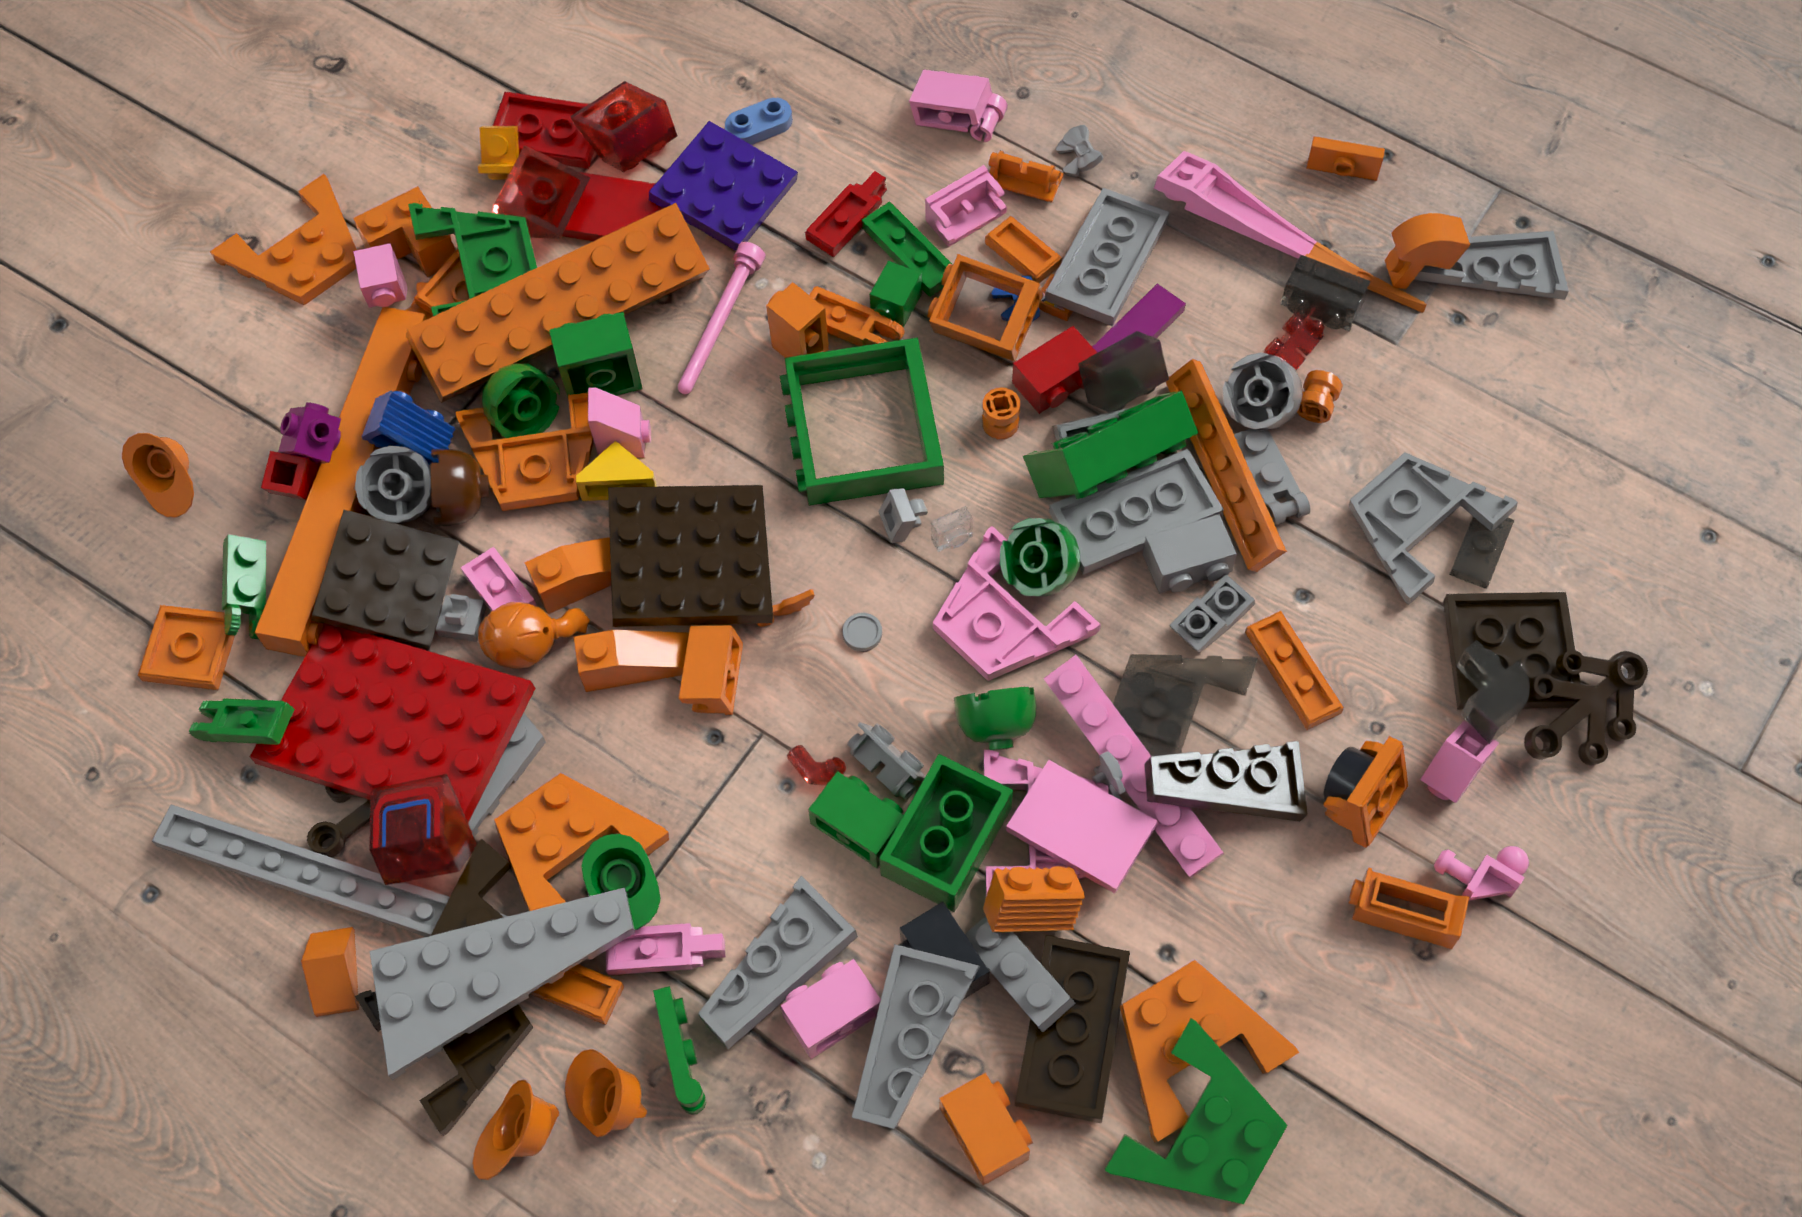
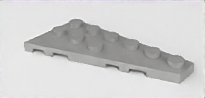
M625 888L371 950L370 958L388 1076L392 1080L396 1079L406 1072V1068L425 1057L429 1059L442 1051L444 1045L462 1034H470L529 998L528 994L548 982L552 984L562 978L564 972L586 959L591 960L634 934L635 929Z

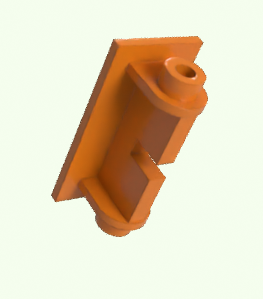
M1001 150L999 153L992 152L989 159V166L991 167L989 173L1002 189L1053 203L1064 173L1055 169V165L1047 166L1033 161L1025 163L1022 158L1005 154Z

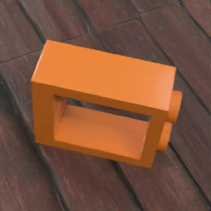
M957 254L954 264H948L942 277V285L944 287L939 298L934 297L928 309L927 317L930 318L929 322L933 331L1015 362L1043 297L1040 283ZM967 277L1019 296L1000 341L948 322Z

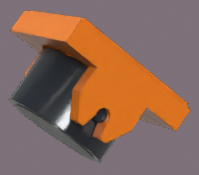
M1389 736L1384 745L1379 742L1365 741L1360 750L1355 747H1348L1336 759L1327 777L1323 793L1325 800L1323 805L1327 808L1325 815L1338 825L1351 830L1353 841L1365 848L1370 846L1408 787L1403 743Z

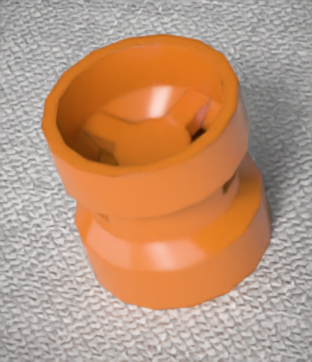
M1324 370L1309 372L1303 384L1304 392H1302L1303 396L1297 413L1302 418L1314 423L1329 421L1335 407L1333 401L1339 398L1342 391V381L1334 374Z
M1003 387L990 390L984 396L982 403V427L985 433L992 438L1007 439L1012 437L1019 428L1020 399L1014 391Z

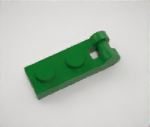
M670 986L653 990L676 1096L686 1113L691 1115L698 1114L706 1106V1097L700 1083L693 1079L690 1066L696 1065L698 1062L692 1038L684 1040L681 1025L688 1023L683 998L675 999Z

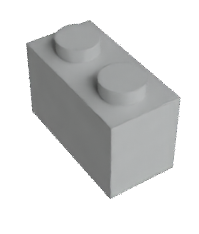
M1220 514L1147 535L1143 548V557L1159 594L1170 590L1172 592H1180L1189 588L1193 583L1206 579L1209 581L1220 580L1225 574L1228 575L1233 571L1237 555Z

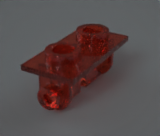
M1313 307L1302 315L1298 312L1293 314L1282 327L1285 334L1281 339L1276 337L1262 353L1282 358L1297 371L1306 358L1296 348L1307 356L1324 337V324L1319 320H1312L1310 318L1316 311V308Z

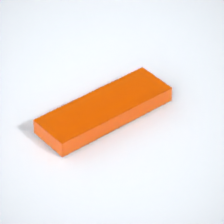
M1282 611L1247 626L1245 634L1306 730L1342 713L1344 707Z

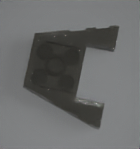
M1130 654L1113 705L1151 756L1183 753L1182 749L1204 684L1207 683L1246 696L1258 658L1242 656V659H1222V656H1207L1206 659L1182 658V655Z

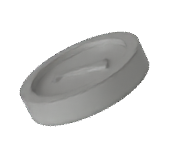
M857 613L850 616L843 625L845 643L856 651L872 650L880 643L882 638L880 621L869 613Z

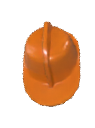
M137 433L129 437L122 450L124 468L137 484L147 501L158 513L166 517H179L185 514L192 506L194 490L193 482L188 474L189 458L183 446L176 440L168 437H158L150 433Z
M594 1049L584 1050L574 1058L568 1069L565 1081V1097L568 1108L574 1117L589 1129L596 1137L606 1136L610 1131L628 1128L635 1118L646 1117L647 1110L641 1104V1085L635 1075L618 1068L602 1053Z
M519 1080L511 1086L503 1103L479 1137L474 1151L473 1169L474 1174L480 1180H489L498 1175L512 1157L534 1156L538 1154L544 1147L559 1116V1110L555 1105L533 1095L531 1085L526 1080Z

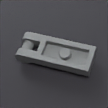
M1251 428L1234 434L1275 526L1285 523L1287 517L1295 515L1299 518L1310 514L1309 501L1306 495L1300 491L1269 430L1260 431ZM1282 497H1285L1287 500L1283 503L1276 501L1277 499H1280Z

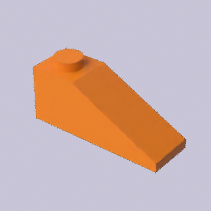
M610 537L559 546L524 562L532 584L547 614L611 586Z
M608 630L574 636L578 673L585 692L681 676L683 674L689 633Z

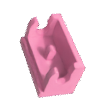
M985 165L926 198L925 220L949 247L1007 212V207L1000 197L1005 195L999 183L988 172Z

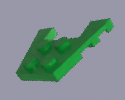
M408 204L416 240L449 234L455 235L469 299L537 268L525 217L478 211V214L458 212L455 208L441 207V209L423 207V204ZM465 301L431 307L432 315L435 316Z
M1190 1018L1171 1053L1209 1075L1210 1080L1166 1157L1159 1155L1124 1133L1107 1163L1105 1171L1117 1176L1244 1204L1288 1125L1197 1021Z

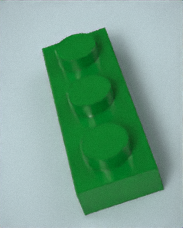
M890 201L862 219V229L896 264L922 273V290L929 297L943 289L942 277L947 265L952 263Z

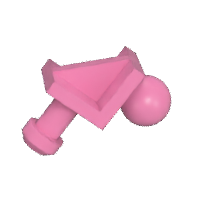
M1508 846L1498 853L1496 860L1486 855L1477 870H1474L1454 858L1456 854L1448 849L1441 852L1434 864L1436 872L1441 875L1446 872L1467 885L1461 896H1468L1470 901L1503 894L1512 897L1525 878L1522 875L1528 869L1529 859L1521 848Z

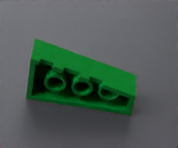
M1176 391L1158 395L1118 413L1119 421L1114 417L1095 423L1086 428L1088 434L1083 432L1071 437H1064L1052 443L1054 448L1052 450L1033 451L1024 455L1023 459L1039 498L1072 494L1075 495L1076 499L1087 497L1098 491L1097 484L1103 481L1106 484L1116 482L1128 476L1127 469L1133 466L1136 469L1156 462V454L1162 451L1167 454L1184 448L1186 446L1185 440L1198 434L1183 392Z

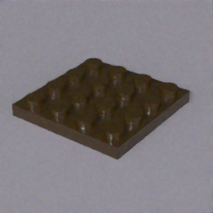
M763 485L608 487L613 627L772 623L773 607Z

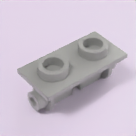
M860 722L858 726L865 733L862 736L857 733L849 740L847 745L851 748L850 754L870 772H873L883 762L886 766L876 778L896 797L909 798L916 790L913 782L915 780L923 781L926 777L920 771L924 765L907 750L901 753L891 744L895 738L878 723L873 727Z

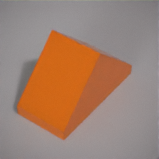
M348 927L311 933L301 963L314 1015L319 1017L359 1010V1002L355 997L358 995L355 929Z

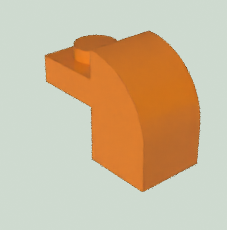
M1428 213L1406 220L1391 233L1395 247L1389 252L1384 261L1393 287L1405 290L1425 265L1450 270L1470 246L1462 219L1440 213Z

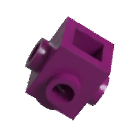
M306 402L304 407L290 408L281 422L280 433L283 436L278 452L305 457L315 464L329 463L332 451L337 448L341 438V431L339 430L341 418L328 414L329 408L311 402Z

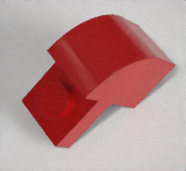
M270 451L261 488L270 494L307 500L321 464H315L305 457Z

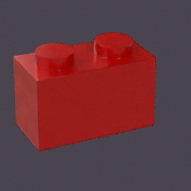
M1071 326L1013 363L1012 384L1040 414L1049 407H1058L1066 400L1068 395L1079 388L1086 389L1091 386L1099 376L1101 356L1074 326Z

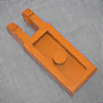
M815 286L810 293L812 298L825 307L827 333L857 346L889 342L885 338L883 339L873 334L875 329L882 336L894 339L895 341L901 340L905 333L902 325L880 315L874 309L818 286Z

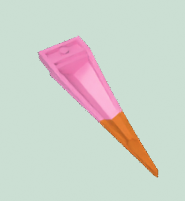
M1183 151L1158 175L1154 189L1163 192L1171 200L1185 202V210L1419 312H1424L1427 305L1425 302L1398 288H1394L1389 283L1366 272L1315 241L1263 204L1216 164Z

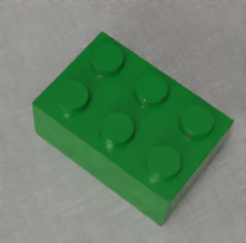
M938 754L879 858L881 876L937 904L944 902L948 910L955 913L1012 808L1013 789Z

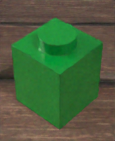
M888 261L869 294L870 308L904 327L922 295V273Z

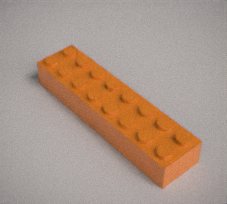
M674 203L407 328L406 338L437 397L443 403L487 382L502 367L510 364H524L553 350L550 329L561 327L566 323H578L595 319L603 314L623 312L626 315L703 278L710 268L678 205Z

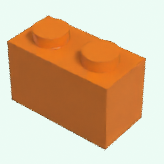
M793 282L783 291L776 292L770 298L766 308L772 348L785 358L829 350L824 306Z
M986 1072L939 1098V1109L982 1186L1028 1161L1030 1155L1028 1146L1033 1143L1023 1122L1020 1119L1014 1122L1006 1107L1010 1105V1101L999 1081L992 1084Z

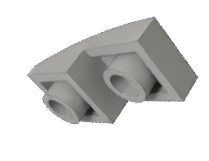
M1225 574L1201 599L1197 597L1170 624V627L1200 653L1243 617L1255 605V599Z

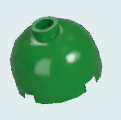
M510 364L496 371L486 383L482 395L484 414L495 430L505 438L543 433L550 427L558 414L559 406L556 404L557 394L560 395V391L554 380L545 372L529 364Z
M1027 518L1016 523L1010 529L1014 531L1009 535L1007 541L1003 540L1000 547L999 564L1004 579L1009 585H1014L1017 590L1021 591L1019 593L1025 596L1047 597L1065 590L1074 580L1080 566V550L1075 536L1067 527L1051 519Z
M1034 687L990 690L987 693L978 694L976 697L975 693L954 697L955 712L960 728L974 742L988 743L989 750L1014 748L1013 740L1025 736L1033 727L1036 718Z

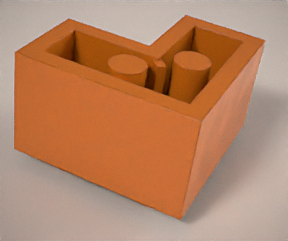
M418 186L353 218L366 248L390 243L397 260L412 253L427 277L437 273L456 251L450 234L416 240L408 204L417 203L423 204V207L432 208Z

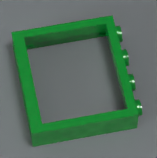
M918 337L785 358L786 374L779 375L782 395H790L791 404L785 405L788 428H796L797 436L790 437L793 460L801 459L802 469L795 470L799 492L806 491L809 506L887 494L892 489L904 488L906 491L944 485V463ZM906 369L924 462L816 479L800 386Z

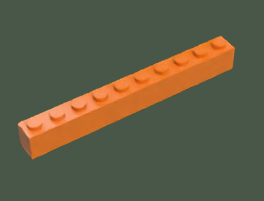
M382 307L339 416L341 418L339 425L341 438L339 444L332 451L330 462L321 463L255 630V634L267 650L305 657L311 645H317L324 624L312 621L311 618L343 511L345 509L365 515L367 510L358 501L355 490L356 474L359 467L363 466L366 460L371 457L370 454L380 448L376 447L375 444H370L367 440H363L362 434L377 397L391 390L401 391L411 396L410 393L414 383L420 380L423 368L406 338L407 328L427 320L423 313L390 307Z

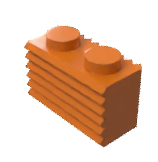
M1054 866L1051 869L1046 867L1040 869L1037 867L1035 870L1030 867L1028 869L1013 867L1010 870L1006 867L1003 870L996 868L983 910L992 932L1074 930L1073 924H1076L1078 911H1080L1082 899H1085L1074 869L1069 866L1068 868Z

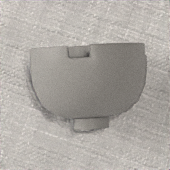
M1266 353L1247 355L1236 362L1231 368L1233 372L1228 382L1225 381L1223 398L1230 417L1236 422H1240L1245 427L1260 431L1274 429L1290 421L1298 411L1303 396L1302 382L1296 370L1282 358Z
M387 446L370 454L371 457L366 460L363 466L359 467L356 474L355 490L359 503L364 509H367L370 515L388 522L402 524L418 519L429 510L432 504L431 466L422 455L406 447Z

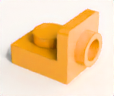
M479 127L481 164L478 165V173H488V179L492 180L509 179L510 173L520 169L518 127Z

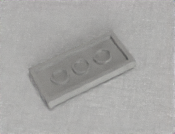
M1102 188L1045 293V301L1113 326L1168 222L1170 212Z
M1188 449L1127 473L1128 476L1109 484L1105 482L1097 485L1098 491L1087 497L1076 499L1075 495L1050 505L1049 513L1053 521L1067 527L1076 538L1080 550L1079 568L1083 575L1142 551L1147 535L1220 514V517L1223 516V507Z

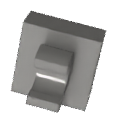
M904 488L890 490L878 511L890 543L905 542L911 529L922 524L919 516L927 515L928 513L923 499L909 501Z
M445 595L436 627L439 637L477 642L479 626L483 621L486 611L484 600L472 599L464 595Z

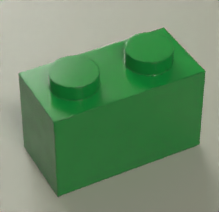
M837 771L809 807L810 824L875 868H878L880 866L879 858L904 816V812L891 799L884 797L881 800L870 793V788L859 778L852 775L847 778Z

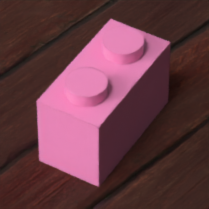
M854 959L845 965L843 962L832 965L823 972L820 981L809 988L807 985H802L794 989L786 996V1002L781 1005L784 1019L810 1059H813L877 1017L881 999Z

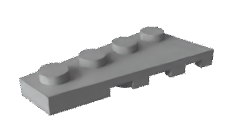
M802 876L794 884V891L784 905L780 903L771 915V922L758 939L755 937L745 950L746 956L735 970H730L698 1013L704 1024L727 1049L732 1047L785 1001L786 996L790 992L802 986L858 937L856 930Z

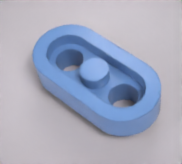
M781 98L766 99L731 113L725 121V130L753 145L781 134L791 127L793 120L791 106Z

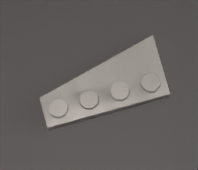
M1554 231L1468 237L1470 242L1469 248L1450 270L1425 265L1414 279L1563 300L1566 299L1569 292Z
M894 944L852 1118L892 1129L897 1128L980 968L979 965Z

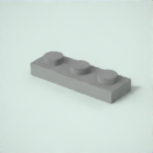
M985 916L965 934L986 967L1042 1032L1075 1004L1014 932H992Z

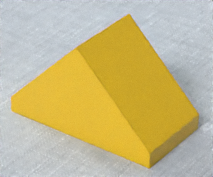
M614 441L576 475V484L582 501L608 500V487H657L653 471L617 441Z

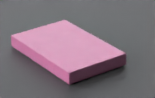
M1048 760L1008 822L1006 831L1115 894L1156 828L1158 821Z

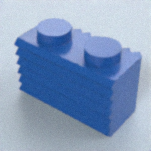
M391 390L377 397L362 434V439L367 440L370 444H375L378 448L387 446L409 448L422 455L430 466L431 463H439V459L432 457L431 450L449 449L448 446L451 443L450 440L453 437V432L456 430L455 427L446 423L444 416L439 412L429 409L424 410L412 403V397L404 392Z

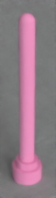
M741 242L733 256L735 270L678 383L680 393L689 394L692 391L748 275H752L754 271L760 269L766 255L759 246L750 242Z

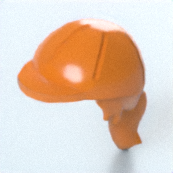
M509 602L491 611L482 621L478 631L479 644L483 653L498 665L513 669L527 668L542 660L549 653L555 639L571 637L576 632L586 633L590 619L579 608L568 609L562 617L555 619L551 618L540 607L524 602Z

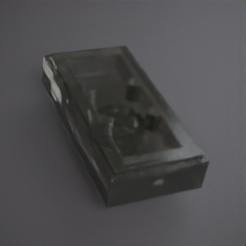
M1472 517L1449 575L1487 589L1514 520L1507 517L1491 532L1475 517Z

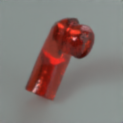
M803 745L794 747L787 754L788 760L804 781L811 785L826 786L837 771L843 775L846 772V765L840 758L833 757L832 760L827 759L826 762H816Z

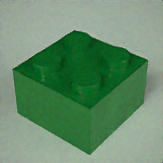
M623 312L603 314L595 319L578 323H566L561 327L549 330L567 398L568 395L587 393L588 388H598L615 396L643 389Z

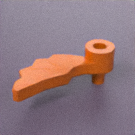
M813 589L773 605V616L789 615L793 612L801 611L803 607L810 605V601L815 596ZM774 618L772 623H757V625L760 627L771 625L774 623Z

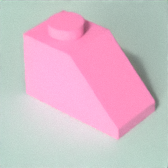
M390 243L353 251L360 289L369 308L376 306L386 307L394 302L406 300L407 283Z
M588 388V423L598 456L614 441H617L636 458H645V443H651V426L649 420H643L640 406L601 389Z
M1463 721L1445 740L1420 780L1426 783L1428 790L1438 798L1443 800L1450 799L1456 803L1482 769L1499 742L1468 722Z

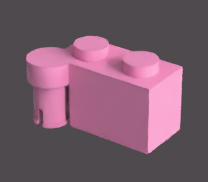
M931 70L922 71L909 100L916 125L968 132L972 124L973 126L970 129L971 136L981 141L984 133H986L984 142L991 140L996 124L1003 119L1008 105L1003 97L992 93L989 78Z

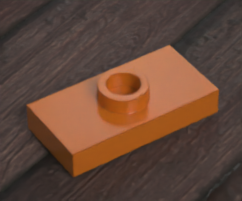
M1313 136L1306 169L1377 181L1385 149Z

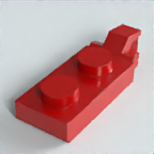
M874 171L862 185L858 183L855 185L849 184L806 229V240L830 256L835 257L862 228V219L876 211L882 204L881 197L887 191L886 177Z

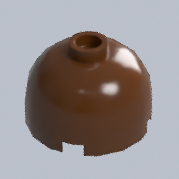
M432 449V457L439 459V463H431L432 507H436V512H441V517H433L434 525L452 526L463 524L478 513L482 498H489L488 475H481L478 462L470 454L455 449Z

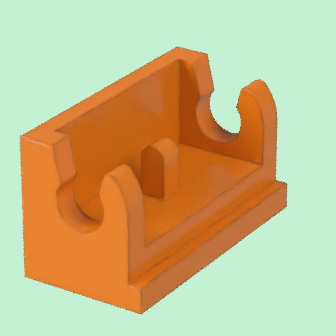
M732 625L690 626L679 700L682 703L693 704V712L733 715L743 642Z

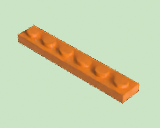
M1191 359L1165 379L1170 393L1182 391L1198 431V434L1190 437L1211 487L1224 509L1223 514L1248 570L1258 572L1287 551L1205 369L1200 361Z

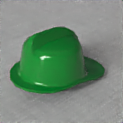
M616 833L605 835L594 841L585 852L581 866L583 880L589 896L625 888L634 929H640L648 924L658 912L661 900L659 885L647 853L639 842L627 835Z

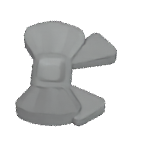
M1085 125L1071 128L1056 147L1059 154L1075 151L1077 158L1063 168L1065 175L1077 177L1080 171H1088L1103 160L1102 153L1094 150L1089 142V130Z
M1107 751L1099 755L1101 765L1094 768L1096 775L1092 776L1095 784L1100 782L1108 785L1109 794L1122 800L1119 794L1126 792L1121 781L1123 774L1116 758Z

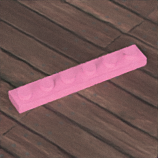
M1077 655L1043 678L1098 754L1101 755L1109 751L1116 758L1123 774L1121 781L1126 792L1141 812L1158 821L1154 830L1190 878L1224 854L1190 807L1147 802L1144 764L1151 755Z

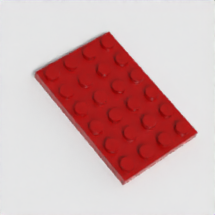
M324 624L317 645H311L281 701L287 702L295 710L280 744H256L249 757L257 765L378 802L387 794L422 787H432L437 791L440 798V822L465 830L536 688L532 681L375 635L361 634ZM429 794L384 803V805L392 806L428 799L431 803V819L434 820V799ZM427 804L400 809L427 818Z

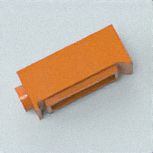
M1368 867L1362 881L1354 880L1348 903L1355 905L1352 920L1453 949L1461 937L1469 897L1449 894L1374 872L1372 868ZM1382 893L1443 911V920L1376 901L1377 895Z

